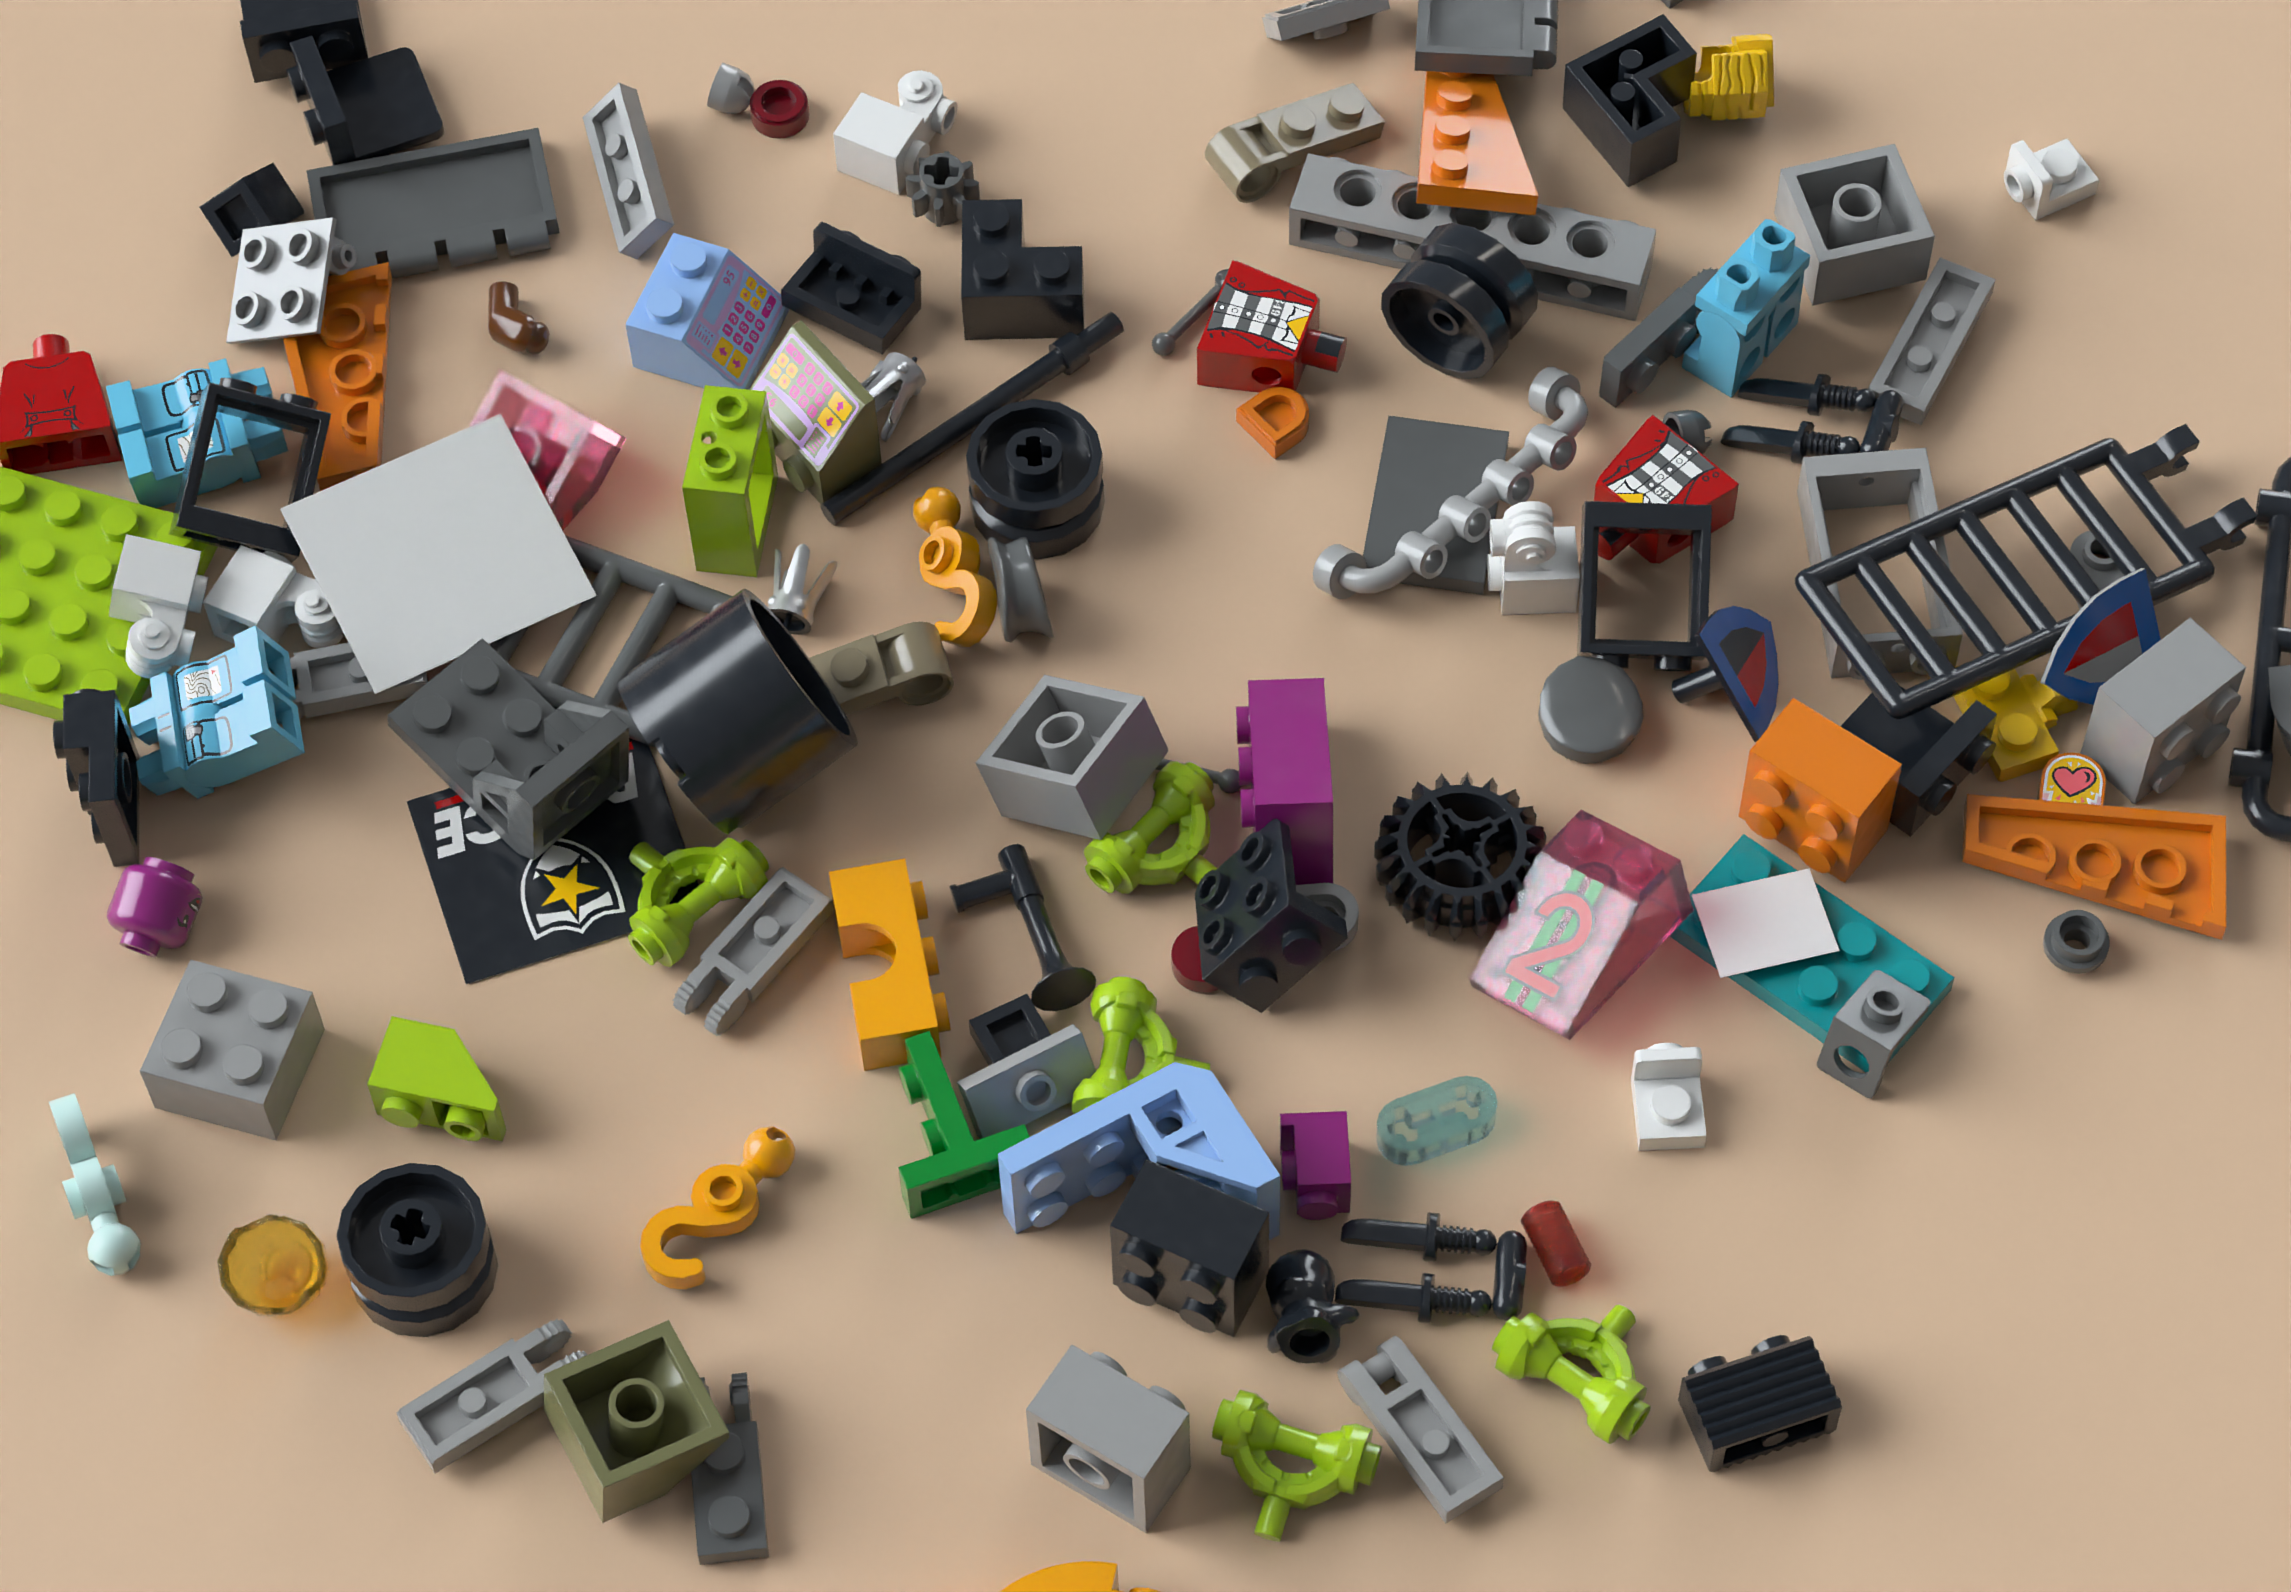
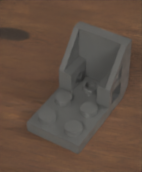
M483 638L387 715L388 726L516 853L532 860L539 857L629 781V726L610 709L567 700L555 710Z

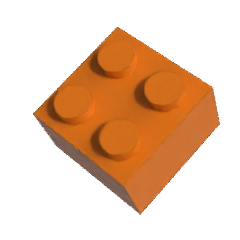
M1793 697L1749 751L1738 817L1745 820L1747 825L1757 835L1769 840L1775 839L1799 854L1803 862L1813 870L1820 873H1829L1846 883L1888 830L1902 764Z

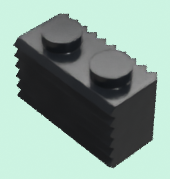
M1786 1335L1774 1336L1757 1344L1751 1350V1355L1728 1363L1723 1356L1704 1359L1692 1366L1688 1371V1376L1682 1378L1678 1397L1679 1404L1709 1472H1716L1721 1468H1729L1734 1463L1741 1464L1747 1459L1753 1460L1759 1455H1767L1772 1451H1780L1785 1446L1792 1447L1798 1442L1804 1443L1810 1438H1818L1822 1434H1830L1837 1429L1842 1409L1840 1398L1836 1395L1835 1386L1831 1384L1824 1362L1820 1360L1819 1352L1814 1346L1813 1338L1810 1336L1792 1342Z

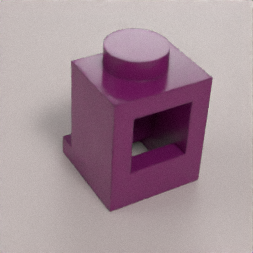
M1347 1111L1280 1114L1283 1191H1296L1297 1215L1308 1220H1324L1335 1216L1337 1213H1350L1351 1170Z

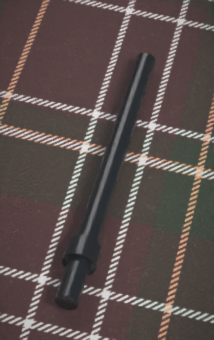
M1109 312L1078 334L1068 332L1049 345L1048 354L822 503L820 507L824 516L831 524H837L973 433L987 415L1009 403L1021 401L1061 373L1071 375L1090 362L1089 355L1124 332L1122 322L1116 314Z

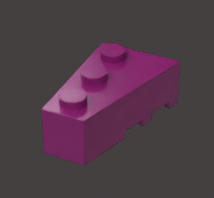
M1324 678L1248 680V706H1236L1237 744H1249V747H1238L1239 786L1251 785V789H1240L1242 828H1253V832H1259L1273 819H1279L1289 825L1296 885L1333 883V791Z

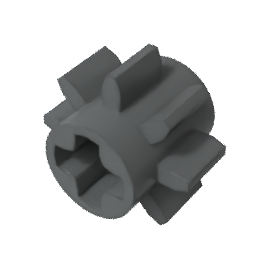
M949 151L933 154L927 158L920 157L918 159L919 175H907L905 178L907 197L912 198L913 215L915 217L925 215L929 221L936 224V227L962 220V200H980L979 182L974 180L973 163L971 161L961 163Z

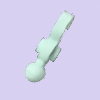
M75 1093L49 1101L74 1178L62 1181L74 1219L87 1215L94 1231L87 1247L88 1259L100 1272L110 1276L123 1275L134 1268L138 1261L141 1243L137 1234L130 1227L119 1223L114 1206L126 1202V1198L115 1166L112 1164L101 1168Z

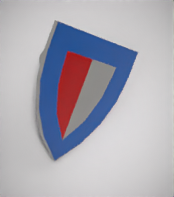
M2140 568L2116 580L2092 596L2077 612L2054 646L2040 683L2065 698L2094 705L2098 689L2101 685L2161 640L2146 569Z

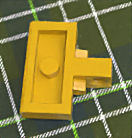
M2015 669L1953 696L1962 714L1976 700L1997 714L1991 740L1996 743V747L1988 763L1998 782H2004L2043 769L2050 759L2059 754V750L2048 729L2057 725V716L2075 711L2078 708V701L2061 696L2040 683L2041 679L2037 681L2034 674L2019 677Z

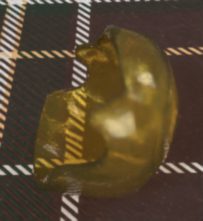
M269 1214L245 1226L235 1227L228 1234L217 1259L221 1287L237 1306L258 1316L282 1317L307 1307L320 1296V1290L325 1287L329 1273L324 1242L307 1223L283 1215Z

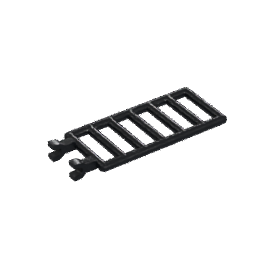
M2184 424L2167 432L2157 442L2130 454L2114 438H2105L1805 568L1796 575L1795 585L1886 712L1892 718L1899 720L2051 653L2067 625L2076 615L2073 614L2056 622L1980 521L1981 519L2007 508L2079 605L2083 607L2092 596L2100 592V589L2030 499L2033 496L2057 487L2124 576L2140 568L2146 569L2153 606L2213 578L2215 567L2207 554L2218 549L2229 550L2243 544L2246 535L2241 529L2253 524L2258 515L2243 497L2226 505L2214 516L2190 527H2184L2150 483V480L2161 475L2170 477L2185 471L2188 467L2189 462L2183 455L2197 449L2200 441L2187 424ZM2106 465L2175 554L2182 566L2157 577L2080 476ZM1957 530L2033 633L2005 644L1930 544V541ZM1906 552L1982 656L1954 667L1878 564ZM1855 575L1931 679L1903 691L1827 586Z

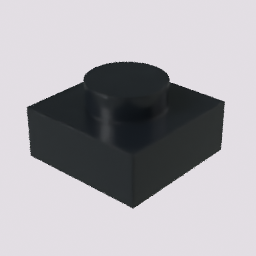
M1028 994L969 1020L970 1034L988 1066L1051 1035Z

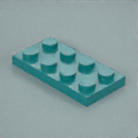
M1743 834L1666 920L1664 933L1717 969L1691 895L1798 870ZM1815 883L1839 951L1728 977L1824 1043L1833 1017L1875 970H1880L1930 1000L1928 1011L1892 1052L1890 1062L1952 990L1955 977ZM1846 1045L1839 1047V1055L1865 1073L1869 1072L1868 1061L1859 1050Z

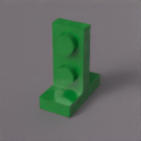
M930 1031L905 1039L908 1064L898 1068L909 1103L913 1105L921 1102L928 1120L920 1122V1126L930 1156L898 1167L902 1198L911 1219L1000 1189L998 1153L1030 1137L1025 1124L976 1141L973 1140Z

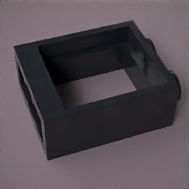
M221 378L219 385L209 382L201 393L169 535L237 551L240 545L260 553L271 551L280 554L292 563L299 557L301 549L285 519L283 527L195 505L216 413L220 412L304 434L288 505L314 493L331 413L316 410L318 402L301 395L283 393L280 400L257 395V386L246 381Z
M1584 502L1581 522L1577 656L1603 658L1623 669H1629V658L1654 659V670L1692 671V660L1703 661L1706 658L1694 635L1708 618L1712 505ZM1599 532L1691 535L1687 642L1595 639Z

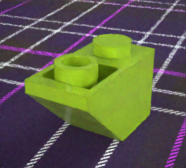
M392 1016L367 1084L377 1115L401 1127L413 1128L418 1126V1124L442 1128L449 1134L467 1141H478L482 1137L503 1141L506 1126L498 1099L455 1029Z

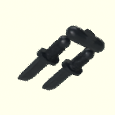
M1818 374L1815 384L1754 378L1742 383L1737 394L1738 397L1746 400L1808 407L1807 412L1812 416H1820L1824 407L1837 408L1839 410L1849 409V411L1857 409L1861 412H1869L1873 409L1861 445L1852 436L1842 438L1839 434L1814 432L1815 425L1813 422L1802 421L1798 431L1738 425L1726 429L1720 442L1728 447L1791 454L1790 460L1793 463L1802 464L1803 457H1806L1808 454L1810 456L1889 451L1891 442H1895L1898 435L1903 398L1894 390H1886L1880 393L1877 398L1874 392L1867 388L1858 390L1857 387L1830 384L1831 377L1827 374Z
M1428 1212L1426 1224L1380 1219L1350 1220L1342 1226L1340 1239L1342 1242L1355 1245L1424 1251V1261L1435 1262L1437 1260V1249H1441V1252H1444V1249H1447V1252L1454 1250V1253L1461 1251V1254H1464V1251H1467V1254L1475 1251L1476 1254L1484 1256L1492 1253L1497 1245L1493 1300H1491L1487 1292L1482 1290L1471 1292L1468 1291V1288H1465L1464 1291H1461L1459 1287L1458 1290H1455V1287L1448 1289V1286H1444V1289H1441L1439 1285L1437 1288H1434L1435 1275L1423 1273L1421 1285L1368 1279L1343 1281L1336 1287L1334 1301L1338 1304L1418 1312V1322L1425 1323L1431 1322L1432 1309L1436 1313L1442 1310V1313L1449 1311V1314H1452L1453 1311L1456 1312V1315H1459V1312H1462V1315L1470 1312L1471 1315L1479 1317L1487 1314L1491 1307H1493L1494 1314L1499 1319L1508 1321L1513 1316L1518 1317L1523 1307L1527 1241L1520 1232L1515 1230L1506 1231L1499 1237L1497 1242L1495 1235L1487 1229L1474 1231L1471 1227L1470 1230H1466L1467 1227L1460 1229V1226H1456V1229H1454L1451 1225L1449 1228H1446V1225L1440 1227V1213Z

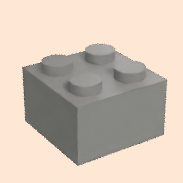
M1895 144L1781 169L1774 214L1779 225L1794 233L1796 237L1795 246L1810 254L1809 266L1804 271L1803 284L1812 306L1927 279L1935 235Z
M2190 617L2099 687L2080 754L2095 760L2102 768L2106 779L2134 805L2153 790L2157 793H2163L2179 779L2188 762L2197 755L2203 758L2211 756L2227 740L2230 734V730L2227 728L2230 715L2241 701L2238 691L2246 667Z
M1044 675L976 761V765L1001 816L1102 840L1169 750L1145 697Z
M190 960L140 1069V1074L154 1108L277 1140L325 1030L313 992Z
M1071 1345L1026 1408L1031 1465L1145 1533L1152 1526L1191 1468L1189 1412L1185 1411L1184 1404L1174 1394L1162 1387L1151 1386L1148 1389L1127 1377L1124 1368L1104 1353L1093 1352L1089 1355L1076 1346Z

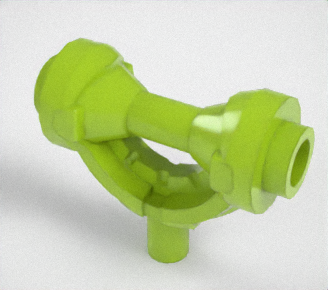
M1170 761L1156 774L1152 786L1155 791L1152 807L1130 830L1113 835L1107 832L1102 840L1093 839L1084 849V856L1087 861L1085 870L1089 878L1099 888L1108 893H1113L1117 890L1121 893L1129 894L1138 884L1162 885L1170 883L1175 885L1185 875L1198 885L1206 873L1217 869L1203 856L1210 843L1211 826L1208 812L1215 806V798L1212 794L1213 782L1199 766L1191 762L1182 764L1177 761ZM1179 823V835L1171 848L1159 854L1147 853L1150 844L1169 825Z
M729 837L716 847L703 846L677 849L666 856H663L647 842L637 844L631 851L629 858L631 863L645 875L642 877L643 887L638 899V911L629 918L633 932L628 935V940L636 953L646 963L654 965L656 962H660L664 966L671 967L684 957L690 945L688 937L694 922L720 901L735 898L751 899L768 882L765 872L769 870L768 861L762 852L749 840L739 843ZM697 879L704 881L679 903L669 904L680 887H685Z
M1114 977L1109 982L1100 984L1094 989L1090 1003L1094 1021L1099 1022L1105 1038L1099 1068L1090 1079H1083L1074 1090L1072 1112L1075 1114L1174 1062L1210 1070L1209 1063L1175 1056L1177 1039L1171 1035L1166 1024L1156 1014L1157 998L1152 992L1147 990V987L1141 981L1131 977ZM1135 1038L1143 1047L1145 1063L1141 1072L1136 1077L1128 1080L1125 1069L1130 1042Z
M1615 1305L1600 1324L1588 1318H1561L1546 1321L1533 1312L1527 1314L1522 1320L1513 1316L1505 1323L1494 1340L1492 1350L1499 1354L1495 1365L1497 1370L1507 1377L1517 1380L1525 1377L1549 1379L1580 1400L1583 1409L1588 1415V1426L1595 1436L1608 1444H1612L1620 1436L1628 1441L1631 1440L1643 1425L1651 1409V1406L1643 1402L1647 1388L1636 1381L1634 1367L1627 1355L1628 1346L1622 1341V1338L1636 1323L1634 1314L1622 1305ZM1569 1352L1571 1355L1583 1359L1587 1358L1598 1372L1601 1373L1602 1377L1594 1378L1564 1358L1562 1354Z
M1239 1390L1234 1401L1222 1400L1214 1422L1212 1438L1222 1441L1221 1455L1232 1458L1245 1484L1253 1491L1254 1495L1264 1498L1254 1534L1268 1540L1280 1542L1291 1507L1305 1510L1309 1506H1314L1331 1499L1341 1491L1354 1495L1359 1483L1371 1486L1382 1451L1381 1445L1371 1443L1373 1429L1359 1424L1342 1425L1339 1431L1321 1433L1320 1435L1282 1424L1268 1410L1269 1403L1258 1394ZM1273 1449L1311 1460L1317 1467L1307 1473H1287L1277 1468L1270 1461L1266 1452L1273 1451Z

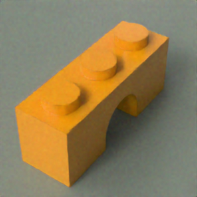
M905 858L829 871L833 906L843 959L861 955H876L892 963V966L877 978L849 983L864 1071L908 1063L905 1039L930 1031L938 1053L942 1057L939 1033L951 1031L944 992L931 993L928 976L938 975L940 972L933 936L921 938L918 920L929 919L922 880L910 882Z

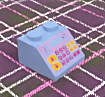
M673 233L625 324L633 367L701 388L709 385L749 390L789 309L782 306L781 294L729 249Z

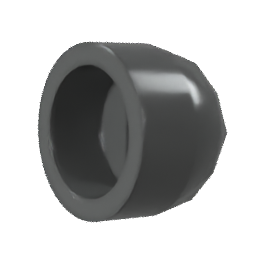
M1698 411L1668 412L1664 416L1663 423L1701 454L1705 453L1712 444V438L1705 437L1704 430L1712 427L1711 422Z

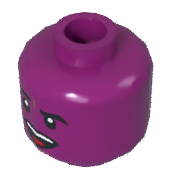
M146 857L143 865L136 864L125 868L107 910V919L110 925L123 933L119 944L129 950L150 957H157L160 947L175 949L185 945L203 898L199 888L192 883L195 875L181 866L154 857Z

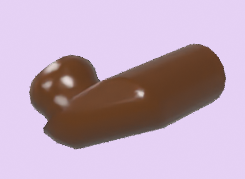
M506 281L493 283L489 288L488 330L491 338L495 342L519 353H522L524 350L531 354L542 352L549 341L548 327L542 322H534V318L531 315L518 310L519 291L515 284Z

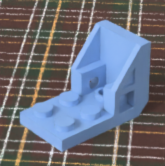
M1174 1062L998 1153L1003 1214L1016 1234L1033 1225L1035 1227H1044L1052 1224L1065 1214L1069 1206L1090 1195L1101 1197L1113 1192L1131 1174L1136 1179L1147 1159L1164 1167L1169 1165L1178 1168L1175 1172L1268 1211L1269 1240L1280 1235V1174L1211 1070Z

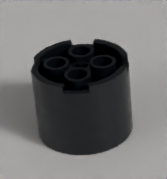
M747 589L739 591L630 670L628 676L618 682L623 702L646 742L651 746L655 744L664 761L680 779L678 786L690 801L714 826L727 835L736 828H743L858 744L856 734L844 710L809 657L772 611Z

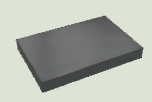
M1388 415L1363 552L1366 567H1378L1395 555L1398 541L1404 534L1410 531H1417L1421 534L1438 519L1440 508L1449 497L1453 495L1465 497L1482 483L1483 473L1492 461L1496 459L1506 461L1509 431ZM1499 501L1488 509L1491 519H1496ZM1490 527L1486 535L1477 542L1472 543L1456 536L1445 545L1448 553L1446 565L1435 578L1426 579L1413 572L1399 583L1483 595L1487 574V555L1490 554Z

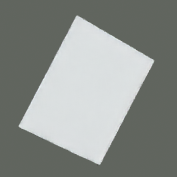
M1810 868L1691 895L1720 978L1839 951Z

